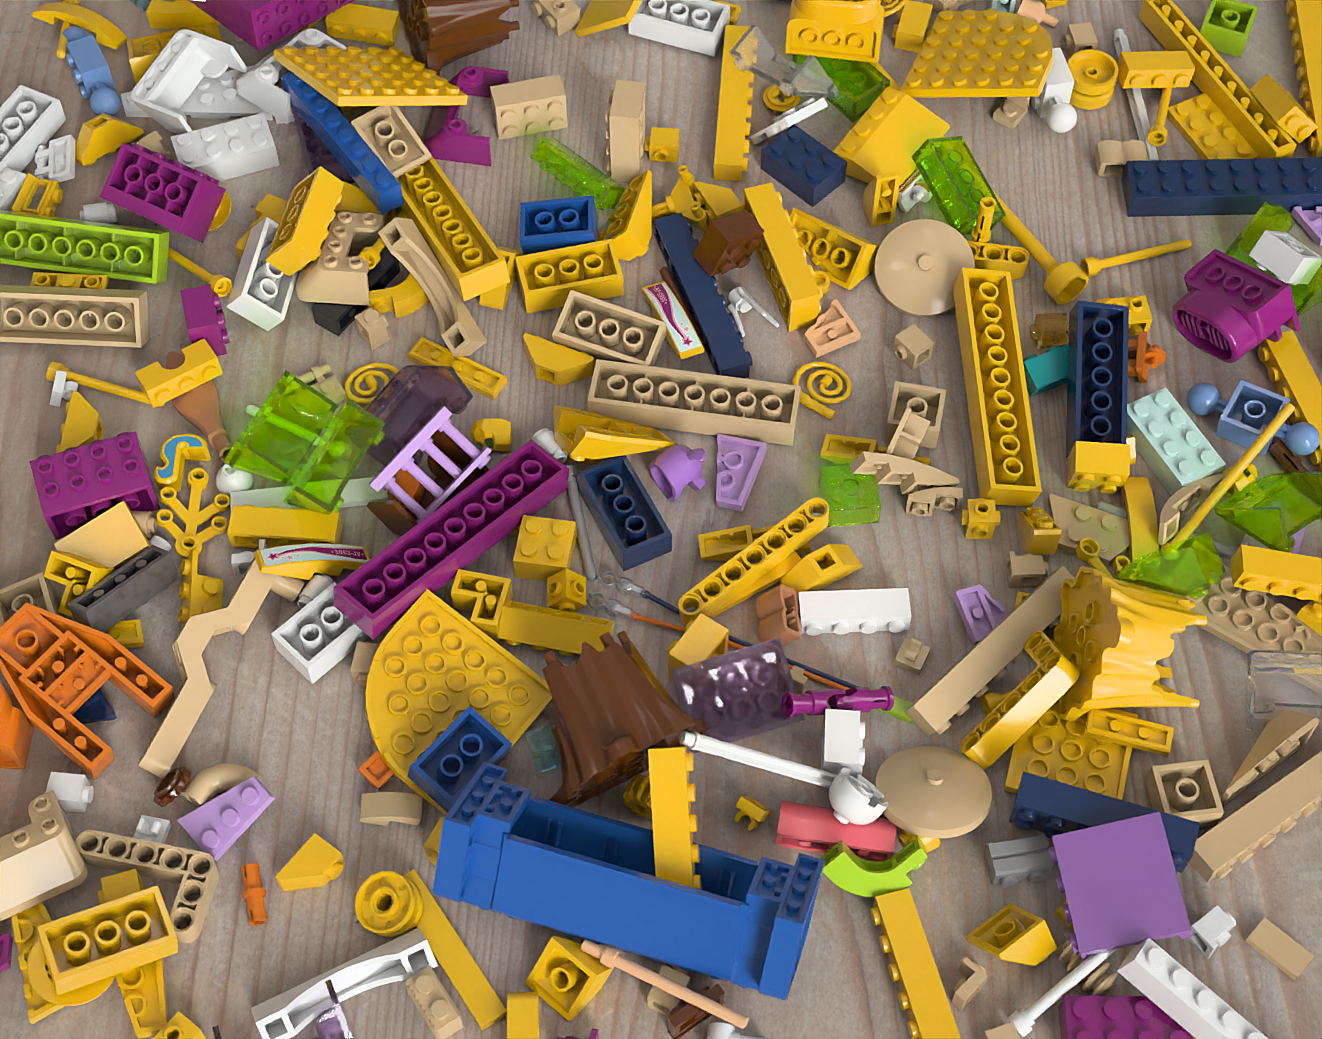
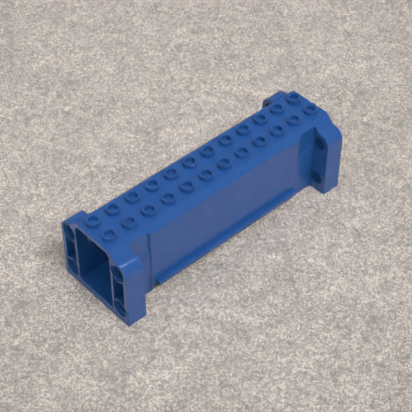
M486 762L481 764L445 816L433 885L434 896L458 903L464 902L477 906L482 910H490L507 915L512 919L524 920L534 923L539 927H547L563 932L569 936L588 939L599 945L604 944L620 949L625 953H634L650 958L655 962H664L677 966L682 970L694 971L707 975L712 979H720L737 984L742 988L754 989L758 993L784 1001L788 998L807 937L825 860L799 853L795 865L763 856L758 864L757 860L698 844L700 861L695 863V875L701 876L702 890L656 877L653 830L536 796L534 799H531V789L506 782L507 768Z

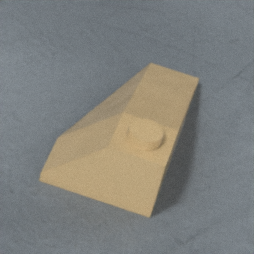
M1289 709L1280 715L1277 713L1271 715L1264 722V730L1220 799L1222 807L1305 747L1320 721L1314 716Z

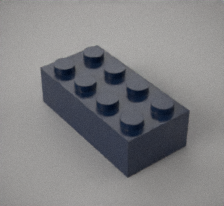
M626 455L614 457L577 473L578 491L623 571L672 551V533Z

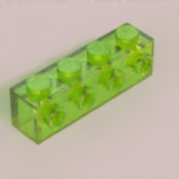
M541 137L530 157L540 164L539 167L557 176L556 179L561 183L571 186L576 194L580 196L593 195L596 208L604 210V208L615 209L625 190V187L557 139Z

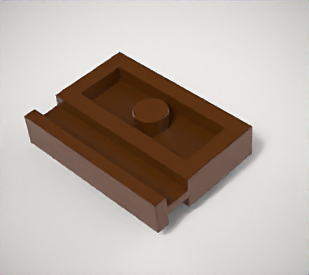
M718 983L711 988L706 986L697 992L722 1005L725 1001V992ZM681 1003L669 1013L668 1033L672 1039H679L713 1014L691 1003L687 1005Z

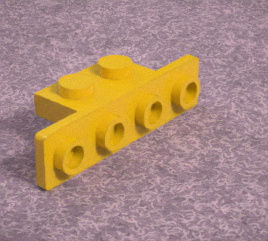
M192 551L186 559L182 560L180 565V575H183V582L178 593L179 598L182 599L177 615V621L181 622L180 630L189 617L222 609L223 579L197 574L198 552Z

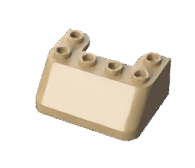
M342 211L335 215L328 225V236L320 246L322 249L320 256L316 261H310L300 272L296 283L297 298L305 302L369 306L370 297L367 276L369 263L360 256L348 257L350 248L364 249L365 247H371L380 237L378 232L385 227L384 215L350 213L348 211Z
M53 790L36 797L29 804L28 813L32 821L31 824L0 837V921L80 885L87 877L88 870L76 845V838L72 827Z

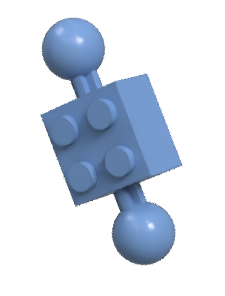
M78 26L66 28L62 32L68 41L66 43L67 54L65 55L70 68L74 67L71 74L75 83L81 84L78 88L82 98H88L90 107L96 115L99 116L102 113L111 116L116 115L120 109L121 100L117 94L109 66L93 34L88 35L83 28Z
M1240 380L1229 401L1221 398L1218 389L1206 382L1194 385L1187 394V404L1192 412L1198 415H1209L1213 412L1222 414L1219 418L1216 436L1246 448L1252 445L1286 403H1290L1289 398L1244 380ZM1298 422L1292 426L1283 423L1259 453L1265 455L1276 436L1285 440L1287 448L1292 453L1300 456L1308 455L1317 449L1320 435L1318 430L1307 422Z

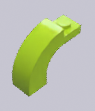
M917 836L893 857L884 861L872 862L858 857L841 840L819 859L825 860L823 873L837 886L856 895L875 897L903 890L913 884L910 871L920 868L925 863L928 853L925 844Z

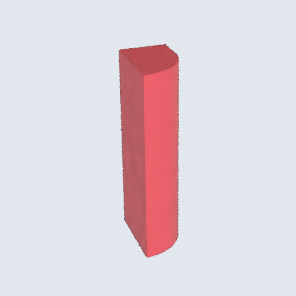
M782 800L775 845L826 853L842 840L854 854L864 860L878 862L893 857L897 826L888 820L887 817L879 816L875 821L866 825H856L851 822L844 824L834 816L833 812L835 809Z

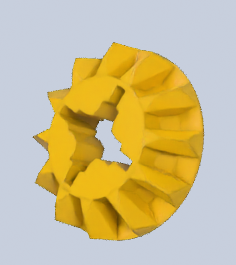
M784 83L773 84L763 93V103L766 104V109H772L774 114L778 111L785 113L799 106L800 94L791 85ZM779 95H781V98L784 100V102H780V100L778 99Z

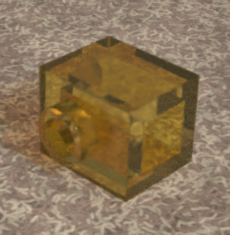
M1067 313L1036 314L1034 324L1030 325V338L1035 340L1036 349H1049L1055 345L1060 347L1067 345L1069 340Z

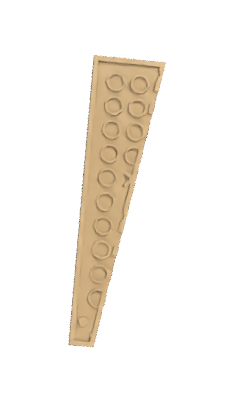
M1195 539L1162 589V592L1183 596L1193 601L1195 607L1191 611L1206 615L1207 617L1205 626L1197 625L1198 627L1322 696V636L1296 618V615L1282 603H1275L1267 597V592L1249 591L1244 588L1233 587L1231 569L1222 563L1223 559Z

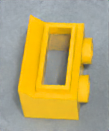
M28 173L11 210L13 212L55 217V210L63 200V191L60 189L58 181L36 178Z

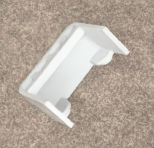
M313 28L306 29L292 36L275 48L283 49L284 46H293L298 49H305L306 46H314L319 49H326L327 46H334L347 50L346 46ZM273 50L238 78L237 92L243 98L288 124L290 122V94L274 84L289 69L273 58Z
M188 29L180 30L172 37L131 92V98L139 108L168 131L178 135L191 132L192 129L187 124L186 115L179 109L204 76L209 78L220 77L228 67L244 73L248 71V68L232 45Z

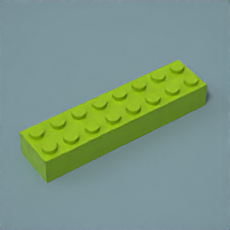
M0 210V264L76 274L108 275V278L158 284L167 281L170 232Z

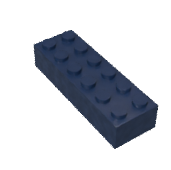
M1077 301L1069 312L1066 458L1076 441L1127 444L1129 306Z
M1024 771L1009 818V822L1014 823V826L1018 829L1041 831L1046 837L1052 839V836L1160 812L1176 873H1182L1192 858L1200 823Z

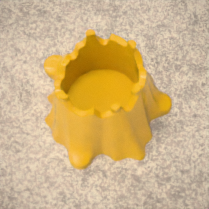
M1085 566L1079 568L1075 580L1065 579L1060 589L1061 618L1059 624L1054 628L1053 642L1063 650L1080 670V676L1060 697L1058 710L1061 719L1075 721L1091 709L1115 707L1198 708L1199 700L1177 695L1174 689L1160 684V678H1172L1171 668L1155 664L1156 661L1169 657L1172 653L1174 639H1171V634L1182 633L1187 625L1205 626L1207 622L1206 615L1191 611L1195 607L1193 601L1183 596L1111 578L1094 568Z

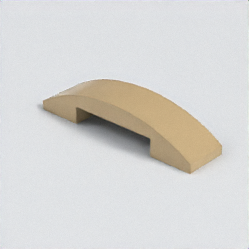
M1211 475L1191 482L1179 489L1167 500L1160 515L1158 544L1164 545L1178 533L1179 520L1198 505L1201 506L1225 475Z

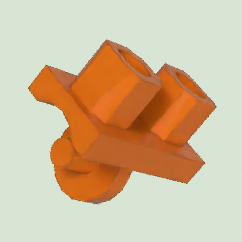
M1139 331L1138 339L1128 340V357L1137 356L1136 359H1128V376H1138L1139 383H1147L1149 364L1150 368L1156 369L1158 365L1166 361L1165 351L1159 349L1160 346L1157 344L1152 345L1151 348V345L1147 342V331Z

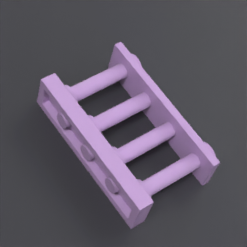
M444 405L369 483L377 492L381 488L385 491L388 489L418 517L415 520L417 523L431 515L476 467L481 469L491 459L488 455L491 450L487 446L481 451L478 450L451 424L452 420L449 417L452 413ZM437 429L440 432L444 431L473 459L463 470L458 468L432 443L433 439L431 436ZM418 449L422 452L425 450L455 478L444 490L414 463L415 459L412 456ZM400 468L403 471L407 470L436 497L426 509L419 505L395 482L396 479L393 476Z

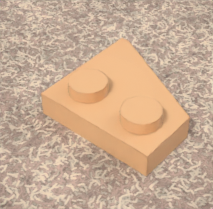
M835 299L832 301L828 311L825 314L822 313L817 319L816 324L805 332L804 341L817 358L860 340L861 333L838 300Z

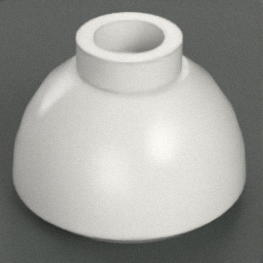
M234 462L226 463L220 468L216 476L218 491L229 497L230 492L249 490L253 483L250 470Z

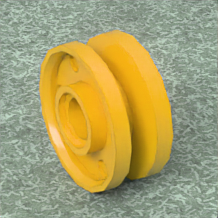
M381 871L371 875L362 883L356 894L354 907L357 919L364 928L382 937L397 938L408 933L416 926L422 914L423 900L421 891L413 881L394 871ZM392 899L391 907L386 910L387 902Z

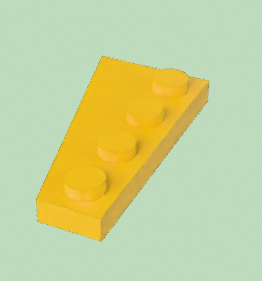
M43 902L11 916L15 942L17 943L19 953V965L24 981V994L28 1004V1017L31 1024L64 1007L63 1005L51 1003L37 994L31 986L27 975L28 957L32 947L39 939L37 926L52 921Z

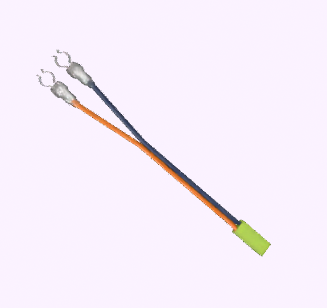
M600 571L602 577L611 575L615 577L617 584H605L601 577H597V581H601V585L604 588L616 587V590L623 595L650 599L680 615L678 608L650 594L644 587L635 584L632 580L625 577H620L619 579L612 571H605L604 573ZM589 592V597H601L606 605L595 606L591 604L589 598H586V603H589L592 609L601 610L604 608L605 612L613 617L619 616L626 620H639L679 632H684L685 629L682 626L641 616L618 600H605V596L600 592L593 594ZM728 636V646L777 666H784L790 670L796 665L805 669L804 676L835 689L847 690L859 687L733 636ZM894 696V706L890 711L875 709L910 724L913 721L904 712L913 703Z

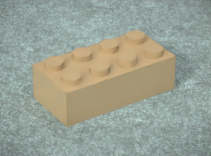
M616 80L614 90L610 89L609 104H611V107L606 108L605 122L610 123L607 124L606 139H610L607 142L606 155L611 156L608 157L607 172H611V182L630 183L632 179L642 174L645 156V82Z
M570 290L552 337L554 343L562 344L579 352H586L593 356L595 360L654 367L667 331L666 322Z

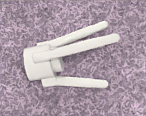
M736 287L730 292L728 299L731 304L728 306V309L733 314L736 326L742 337L745 336V332L738 311L745 313L752 307L775 327H779V323L753 299L744 287Z

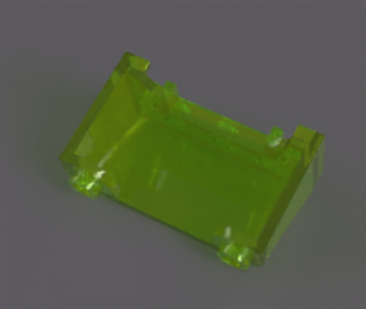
M286 370L249 425L238 437L223 462L231 468L284 485L288 481L294 483L302 471L297 467L323 428L330 429L337 418L333 413L339 405Z

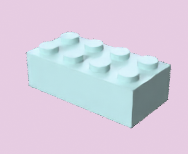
M1166 387L1127 404V433H1131L1135 437V449L1171 496L1191 482L1211 475L1221 474L1224 471L1226 463Z

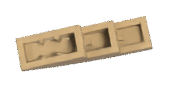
M863 451L850 464L852 474H874L877 484L900 485L902 494H911L929 488L956 487L959 484L958 478L935 467L890 454Z

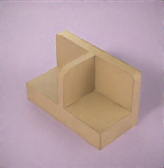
M907 407L885 454L914 460L931 421L913 414L912 409Z

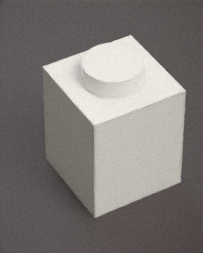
M51 772L45 792L53 790L64 811L85 813L87 803H91L94 790L86 775Z

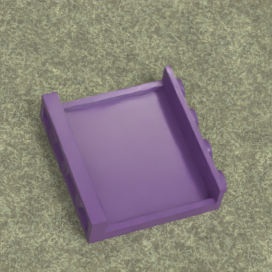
M1160 812L1052 836L1054 846L1049 847L1053 865L1059 864L1061 875L1056 876L1060 894H1066L1068 904L1063 905V910L1067 923H1073L1075 932L1070 934V940L1074 953L1079 952L1083 960L1088 958L1087 955L1140 944L1147 938L1155 941L1178 935L1180 939L1193 937Z

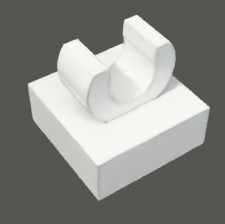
M56 370L49 405L60 407L62 398L70 401L72 391H77L78 383L72 381L65 382L67 372Z
M141 815L133 838L165 844L171 823L169 820Z

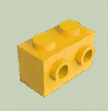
M1146 295L1096 300V303L1129 306L1128 336L1139 335V331L1149 332L1153 318Z

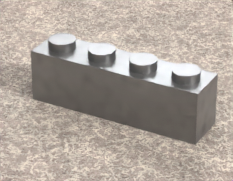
M152 545L70 602L68 605L74 621L106 633L112 626L127 618L130 613L146 604L151 598L167 589L179 579L171 552Z

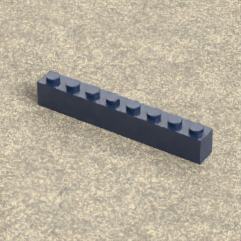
M682 212L655 219L654 237L702 335L703 347L715 374L736 378L749 377L750 366L753 365L751 354L749 351L745 352L743 337L734 328L735 321L732 313H728L726 310V301L723 294L719 295L717 291L718 285L715 276L710 277L693 257L699 241L692 236L693 231L690 222L685 221Z

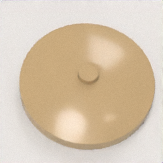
M917 219L899 225L884 238L875 259V280L884 299L896 310L913 317H936L955 308L952 285L962 267L975 269V261L968 242L955 228L937 220Z
M918 746L901 750L885 760L878 770L875 787L884 795L883 798H879L882 803L888 801V806L882 812L887 819L899 828L923 837L951 838L966 834L984 821L991 805V783L983 769L965 755L947 748Z

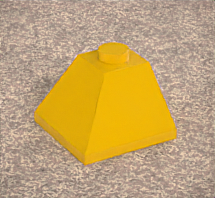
M1011 903L1007 904L965 936L967 942L999 959L1033 966L1045 961L1057 949L1045 920Z
M553 936L525 984L533 991H538L539 996L570 1022L599 992L613 968L601 964L600 959L582 951L581 943Z

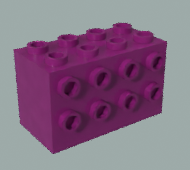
M136 431L130 433L123 432L116 437L95 440L88 445L67 448L63 452L53 455H42L35 460L29 461L43 516L55 539L69 535L122 501L127 503L131 511L152 512L160 509L147 459Z

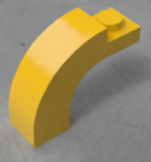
M410 273L406 280L397 286L369 291L370 304L368 308L372 307L379 314L395 311L396 318H400L420 309L427 303L429 298L418 281Z

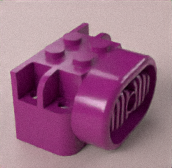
M1217 249L1210 252L1185 274L1184 281L1188 293L1172 307V317L1181 334L1195 347L1227 363L1238 361L1264 339L1278 342L1282 338L1281 325L1296 332L1301 329L1289 284Z

